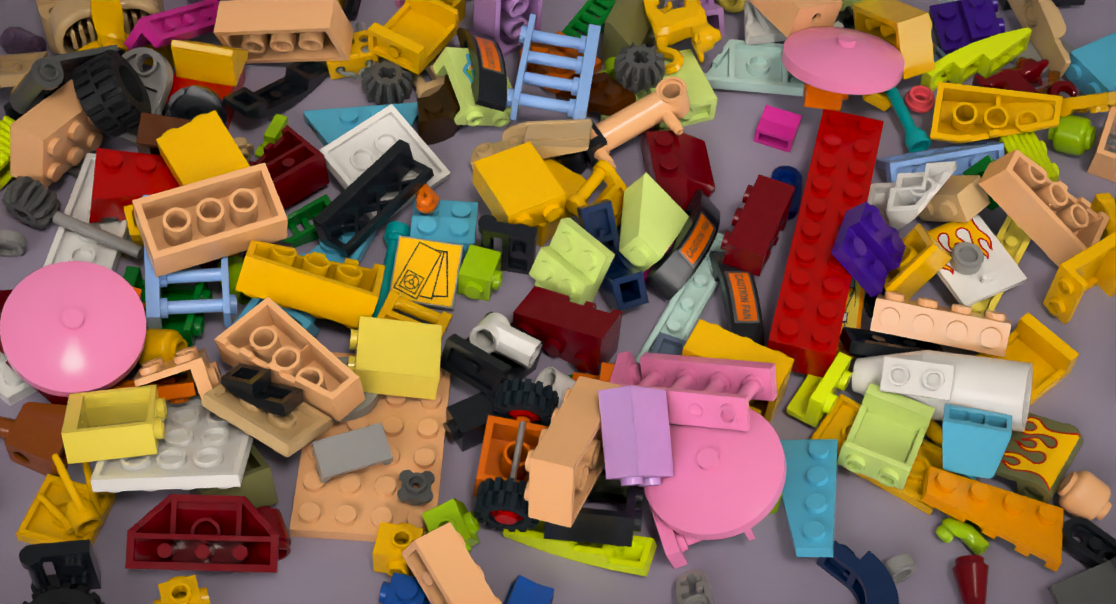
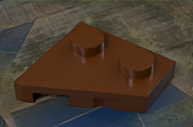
M606 72L593 75L587 112H597L601 115L611 116L636 102L635 94L628 89H623V85ZM563 90L555 94L556 99L570 101V98L576 99L577 97L571 95V92Z

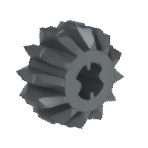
M632 42L629 48L622 47L621 52H619L614 61L616 81L622 82L623 89L631 87L634 93L638 89H643L648 93L651 87L656 88L665 76L664 54L658 53L656 46L646 47L645 42L642 46H637Z
M385 58L383 62L373 61L371 67L365 68L362 90L366 94L368 102H375L376 105L400 104L403 103L404 99H410L413 77L409 70L393 62H387Z
M18 176L6 188L2 199L8 212L12 213L15 218L20 219L24 224H29L37 229H45L51 224L55 213L61 207L57 195L51 192L48 186H44L39 180L35 181L29 176Z

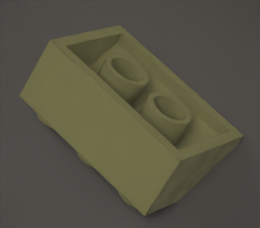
M616 0L605 21L601 57L602 65H604L608 58L619 55L622 47L629 48L632 42L637 46H642L644 42L646 47L654 45L655 36L653 28L647 20L643 0ZM659 0L660 3L657 7L662 9L664 8L665 0Z

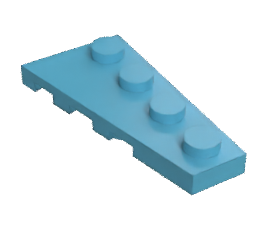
M780 440L787 465L782 502L796 557H833L838 440Z

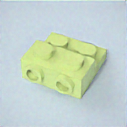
M570 217L561 219L550 245L540 248L529 275L536 280L535 286L568 295L570 302L584 305L586 301L593 302L615 254Z

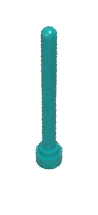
M895 86L885 91L906 132L904 144L908 152L927 150L932 142L927 132L916 126L897 87Z
M392 221L386 225L384 240L386 241L387 251L383 263L386 266L379 298L372 315L373 318H377L389 294L399 235L410 237L411 228L403 222Z

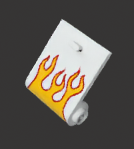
M978 214L968 222H948L927 231L949 255L954 246L961 242L977 245L984 254L982 266L975 274L964 275L958 273L952 268L950 262L937 272L940 279L960 305L972 306L1025 283L1028 279Z

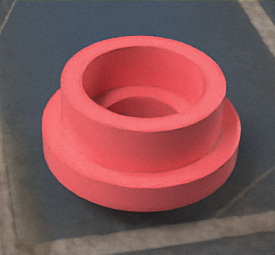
M917 85L906 93L904 102L910 110L917 113H926L932 110L935 98L931 89L926 86Z

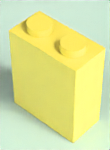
M360 316L358 330L351 329L349 350H355V356L349 355L347 367L360 377L363 392L435 400L440 379L442 325Z

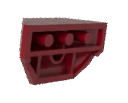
M670 128L649 129L638 135L645 171L684 212L697 190L701 189L708 198L712 196L715 192V183L704 140L686 133L676 135Z
M169 494L139 522L127 530L125 569L278 573L279 534L246 496Z

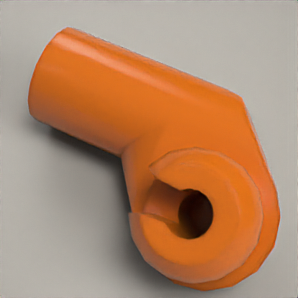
M427 183L415 193L417 196L416 208L423 214L434 212L440 204V197Z

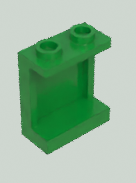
M127 266L123 278L131 286L142 289V302L146 303L145 280L142 278L140 267ZM197 282L196 286L167 284V287L161 288V298H167L168 301L213 299V291L208 290L207 282ZM204 313L169 315L168 318H162V329L177 330L183 339L187 341L188 347L195 346L197 336L202 337L204 333Z

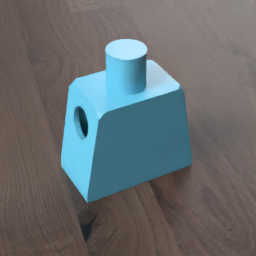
M945 404L942 424L943 469L976 480L977 477L993 478L1011 439L1012 415Z

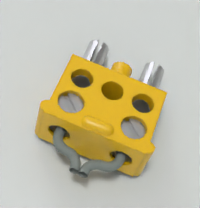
M361 21L363 31L360 29L359 22L356 24L357 32L353 33L349 60L326 61L332 80L353 76L355 80L360 79L365 68L371 67L373 61L382 62L381 56L368 51V29L365 22Z

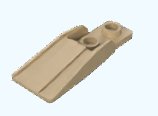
M1007 0L1022 27H1028L1032 30L1030 40L1044 60L1048 59L1049 64L1047 66L1055 79L1061 78L1069 67L1071 60L1069 53L1065 50L1059 39L1067 31L1059 9L1052 0Z
M592 120L527 121L510 126L504 130L502 141L494 143L485 142L476 146L472 152L470 165L473 169L474 161L529 141L542 159L586 151L590 143Z

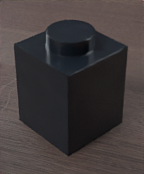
M480 392L446 407V422L443 423L445 433L451 442L456 441L462 452L483 442L488 415L493 414V405L486 394Z

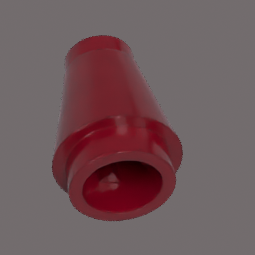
M964 555L956 558L952 571L962 603L986 604L989 566L985 564L984 557L980 555Z

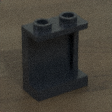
M510 322L511 327L541 341L540 353L533 366L527 369L495 352L489 354L470 343L469 337L463 339L454 333L446 340L440 359V367L495 399L498 385L504 383V380L509 379L512 382L514 378L522 380L536 370L544 342Z

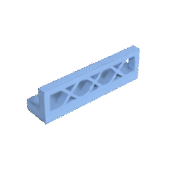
M985 139L877 158L875 164L876 168L886 171L887 183L896 182L898 173L925 172L926 163L956 161L957 168L952 175H964V171L987 155L994 160L1005 156L1004 143Z

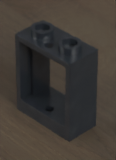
M603 469L587 499L626 503V511L582 507L571 528L545 522L544 539L632 547L633 532H641L642 510L635 509H642L644 488L637 487V485L621 486V480L606 479V472Z

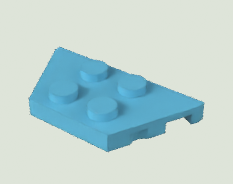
M417 102L392 104L414 129L413 125L417 119ZM391 104L304 111L305 123L315 129L318 139L326 146Z

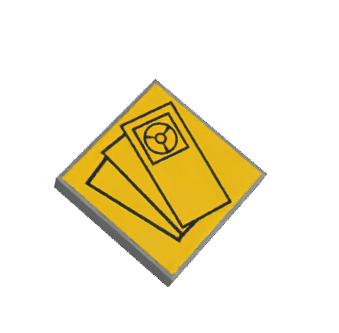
M399 235L389 292L393 290L401 293L402 298L425 307L454 311L458 288V273L462 265L464 245Z

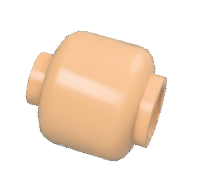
M1086 470L1078 473L1075 471L1070 472L1056 491L1059 494V505L1074 517H1082L1089 521L1094 518L1101 520L1112 507V503L1109 502L1111 496L1110 487Z

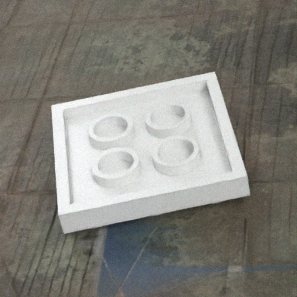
M392 104L319 150L324 154L327 169L344 189L352 184L399 139L409 143L414 160L432 168L434 176L427 182L432 189L449 179L451 174ZM411 170L402 180L415 179L419 174ZM398 191L386 193L381 198V201L394 199L398 195ZM414 194L393 215L413 203L417 196ZM377 211L365 214L371 220L377 215Z

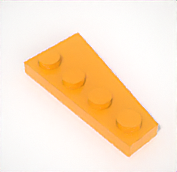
M932 466L928 467L924 474L923 502L962 523L967 520L975 523L982 530L981 533L992 539L999 536L1016 545L1015 551L1026 557L1031 553L1046 561L1045 567L1054 572L1058 570L1062 564L1063 508Z

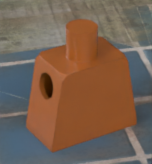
M27 402L23 404L16 419L0 416V438L5 439V446L10 459L45 476L51 474L60 477L52 460V455L57 453L67 469L69 464L61 435L67 405Z

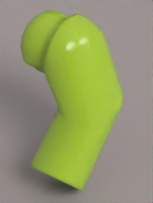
M946 518L942 520V524L935 530L936 534L946 543L951 542L955 536L958 537L975 555L981 556L990 547L987 540L971 524L966 522L962 523L953 518Z

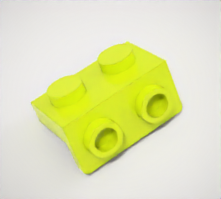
M839 352L823 378L808 374L787 406V414L816 428L825 413L830 414L838 399L837 393L839 390L844 391L848 386L853 374L848 371L852 357Z

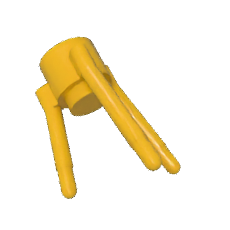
M54 453L52 460L72 501L67 504L65 515L45 494L40 493L38 499L62 523L68 534L74 531L78 536L88 535L101 526L102 518L105 516L100 506L97 492L92 491L90 479L93 472L90 462L82 463L90 500H87L86 497L79 496L59 455Z

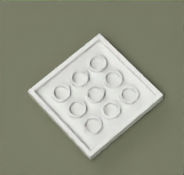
M200 395L191 396L189 401L177 404L169 403V400H166L167 419H163L165 438L159 439L158 453L97 461L90 479L92 491L118 493L134 490L152 492L162 489L192 490L195 488L228 489L240 487L254 437L247 435L243 430L225 419L219 418L215 413L203 407Z

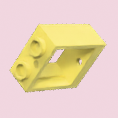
M157 384L69 394L61 432L68 464L157 454L159 439L165 438L163 419H167L165 397L159 398Z

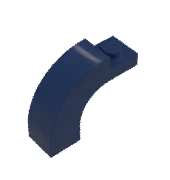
M605 199L577 207L581 227L615 254L598 289L603 299L610 307L621 311L649 303L643 271L633 267L619 252L620 240L611 200Z
M834 540L833 557L818 558L817 565L847 587L856 598L858 604H899V597L893 578L884 564L871 551H868L859 559L848 546L839 544Z

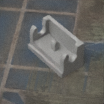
M381 422L312 442V456L321 483L329 482V479L334 476L379 463L388 465L393 461Z

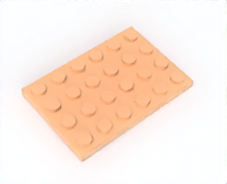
M332 352L336 357L355 356L354 353ZM440 367V379L435 400L380 394L377 405L370 413L351 421L331 422L329 430L313 440L317 441L381 422L393 456L391 464L383 465V463L331 477L329 482L321 483L312 456V442L302 448L289 527L290 536L375 542L380 522L392 524L410 523L417 528H424L425 535L428 529L422 513L439 506L446 435L443 423L446 422V407L449 405L451 373ZM411 470L413 473L430 471L434 474L435 481L431 484L433 499L429 503L411 505L399 500L397 492L401 489L402 482L399 480V475L402 471ZM418 484L413 485V488L420 487Z

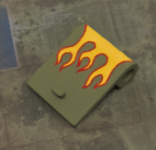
M1028 412L1024 432L1012 430L1011 439L995 475L1016 481L1017 491L1020 495L1049 504L1084 443L1083 436L1071 424L1061 423Z

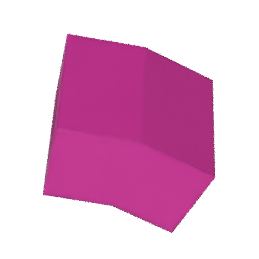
M765 105L756 128L754 142L790 153L801 124L802 115Z

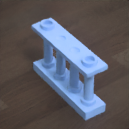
M530 14L528 26L522 25L519 43H523L524 46L515 89L509 88L506 106L511 107L510 120L516 121L519 105L567 113V117H572L573 119H586L601 26L589 24L587 36L581 35V38L534 30L536 15ZM532 42L576 49L579 50L578 53L584 54V57L577 56L576 59L530 51ZM533 63L574 70L575 74L580 75V78L574 77L572 80L526 72L527 64ZM523 84L569 91L571 95L577 97L576 99L570 98V101L524 94L522 89Z
M144 246L145 301L148 329H162V318H168L172 314L223 312L224 326H231V315H237L238 311L237 294H230L228 256L221 258V268L184 269L156 277ZM222 281L223 298L168 301L167 298H161V288L167 287V284Z

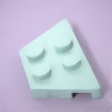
M729 39L723 47L722 53L718 54L713 60L712 67L707 73H704L712 89L803 96L805 82L794 77L784 67L782 63L784 44L780 43L746 45L745 40Z

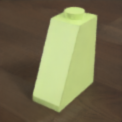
M647 172L624 190L619 252L635 268L643 272L664 256L689 218L682 208Z

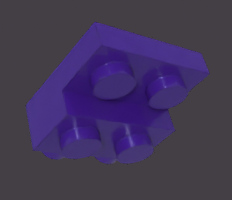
M958 0L931 5L929 7V15L939 48L948 55L973 42L1004 33V20L1002 17L997 18L995 14L998 12V1Z
M866 201L846 211L831 254L869 296L874 297L882 293L888 272L900 266L906 245L903 243L899 232L884 222L879 209Z

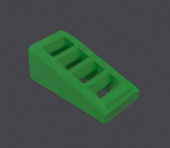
M588 0L563 29L562 33L567 36L581 38V34L576 32V30L578 29L587 36L588 25L593 24L601 26V35L604 32L605 21L616 1Z
M327 194L287 215L288 228H291L294 235L280 240L279 242L282 246L296 248L319 239L315 225H310L309 221L313 220L331 203ZM303 224L305 229L299 231L296 225Z

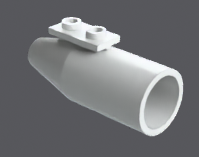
M932 350L857 358L854 364L852 391L864 396L869 383L878 385L881 392L900 394L934 407L935 411L931 418L933 420L943 421L945 404L1012 415V430L1024 432L1031 399L1033 365L1028 362Z

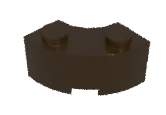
M448 74L445 75L444 84L437 92L427 97L417 98L418 135L427 145L450 139L455 136V131L462 126L456 125L454 121L455 116L460 111V105Z

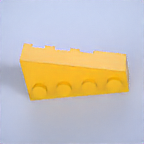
M251 240L235 288L236 291L243 292L251 298L266 299L269 297L283 308H294L307 312L318 319L326 318L342 323L350 329H358L360 316L372 317L379 298L386 265L374 263L372 269L358 266L359 261L345 258L343 263L329 261L323 253L312 252L302 256L297 255L296 249L292 247Z

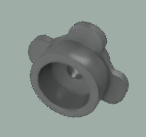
M404 470L400 473L399 480L402 484L401 489L397 492L400 501L411 505H421L429 503L433 499L431 484L434 483L435 476L432 472L413 473L411 470ZM418 484L420 487L413 488V485Z

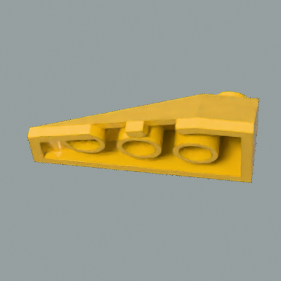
M938 82L930 140L961 144L1058 127L1063 96Z

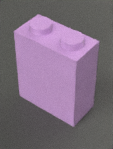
M632 385L598 390L606 479L621 480V486L639 485V487L661 485V478L674 477L666 390Z

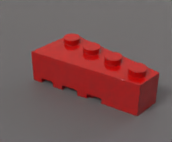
M97 148L89 223L101 222V218L117 217V221L126 220L124 206L132 205V200L142 198L143 195H152L180 187L162 156Z

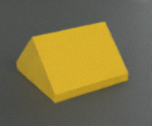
M172 40L171 42L176 77L237 86L248 58L249 50L191 40Z
M920 223L902 239L906 247L900 266L888 272L884 284L886 291L905 294V299L908 300L952 259Z

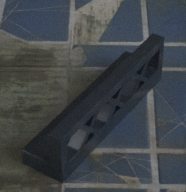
M399 139L313 219L320 242L349 257L434 176L432 168L414 160L409 143ZM411 170L419 174L415 179L402 180ZM398 191V195L394 199L381 201V198L386 193ZM377 211V215L371 220L360 221V218L365 213ZM355 232V235L346 244L338 240L344 233Z

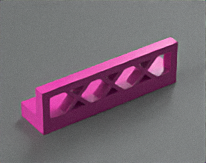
M204 0L141 17L124 42V45L129 50L150 44L155 48L171 44L172 40H186L214 32L219 1Z

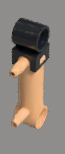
M667 77L661 80L656 87V91L597 124L592 121L590 143L586 151L555 156L553 158L564 167L580 175L585 171L587 161L593 168L599 160H605L616 170V165L611 158L610 151L664 121L676 135L682 134L684 129L678 119L683 118L690 110V101L685 82L678 77Z

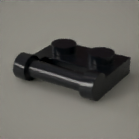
M491 215L480 217L478 220V231L481 234V247L494 250V238L502 239L501 271L529 275L536 259L537 227L498 222Z
M90 539L32 544L22 548L19 553L21 565L30 574L33 594L37 591L43 594L48 591L47 586L54 584L56 589H60L63 587V583H72L75 590L79 585L87 587L88 591L91 589H101V573ZM52 562L56 574L46 575L43 563Z

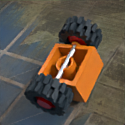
M514 378L513 382L507 379L504 380V383L498 385L493 414L488 415L474 484L472 495L476 497L474 517L478 518L477 521L480 523L486 522L485 526L490 528L496 526V530L503 531L504 528L508 529L509 532H515V529H518L520 532H526L527 529L533 530L539 524L538 519L528 517L529 501H525L524 493L529 481L530 472L525 470V462L530 449L535 450L542 429H548L551 424L552 414L555 408H558L559 397L557 391H552L553 387L549 385L543 387L544 382L537 381L532 383V379L525 378V382L521 381L520 378Z

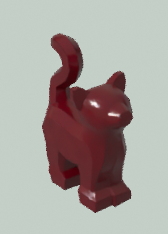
M1020 57L1016 61L1015 67L1002 69L989 78H984L981 75L974 76L972 85L1039 93L1034 87L1043 85L1041 76L1049 61L1045 59L1037 62L1032 58ZM1063 80L1053 83L1047 91L1048 95L1059 96L1060 92H1064L1070 97L1078 95L1075 85Z

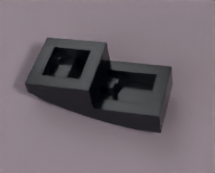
M239 363L221 377V384L234 395L261 410L286 417L303 402V389L271 382V369Z

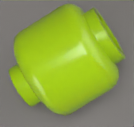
M1077 115L1060 116L1059 126L1049 128L1048 140H1053V147L1057 152L1081 156L1086 150H1091L1096 137V127L1092 126L1091 120Z

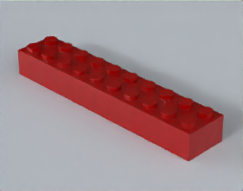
M823 109L767 348L780 351L786 356L795 359L792 367L793 372L823 378L835 359L852 276L831 254L846 211L868 201L884 121L836 110Z

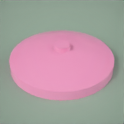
M812 27L797 31L785 40L782 51V63L794 77L819 89L842 94L867 95L892 89L901 81L905 66L902 54L887 41L866 32L842 27Z
M59 262L34 271L13 289L1 313L0 337L4 354L19 377L40 391L51 395L69 397V394L107 390L131 372L144 349L146 316L143 304L136 291L116 272L90 262Z
M749 408L751 424L749 431L669 423L674 477L661 478V485L643 487L650 506L665 525L687 537L701 540H718L733 537L751 529L769 514L783 491L787 465L780 439L774 428L764 417Z

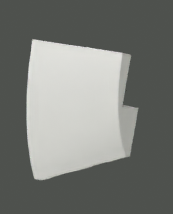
M956 161L926 163L925 172L898 173L896 182L871 184L867 202L879 209L880 215L889 227L898 230L909 224L920 214L957 168Z

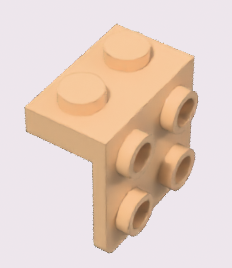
M191 346L177 351L176 356L169 361L164 362L162 357H158L142 364L143 367L139 369L133 379L135 386L138 387L190 369L201 400H203L204 393L221 384L222 374L217 361H210L206 348L197 351L196 346Z

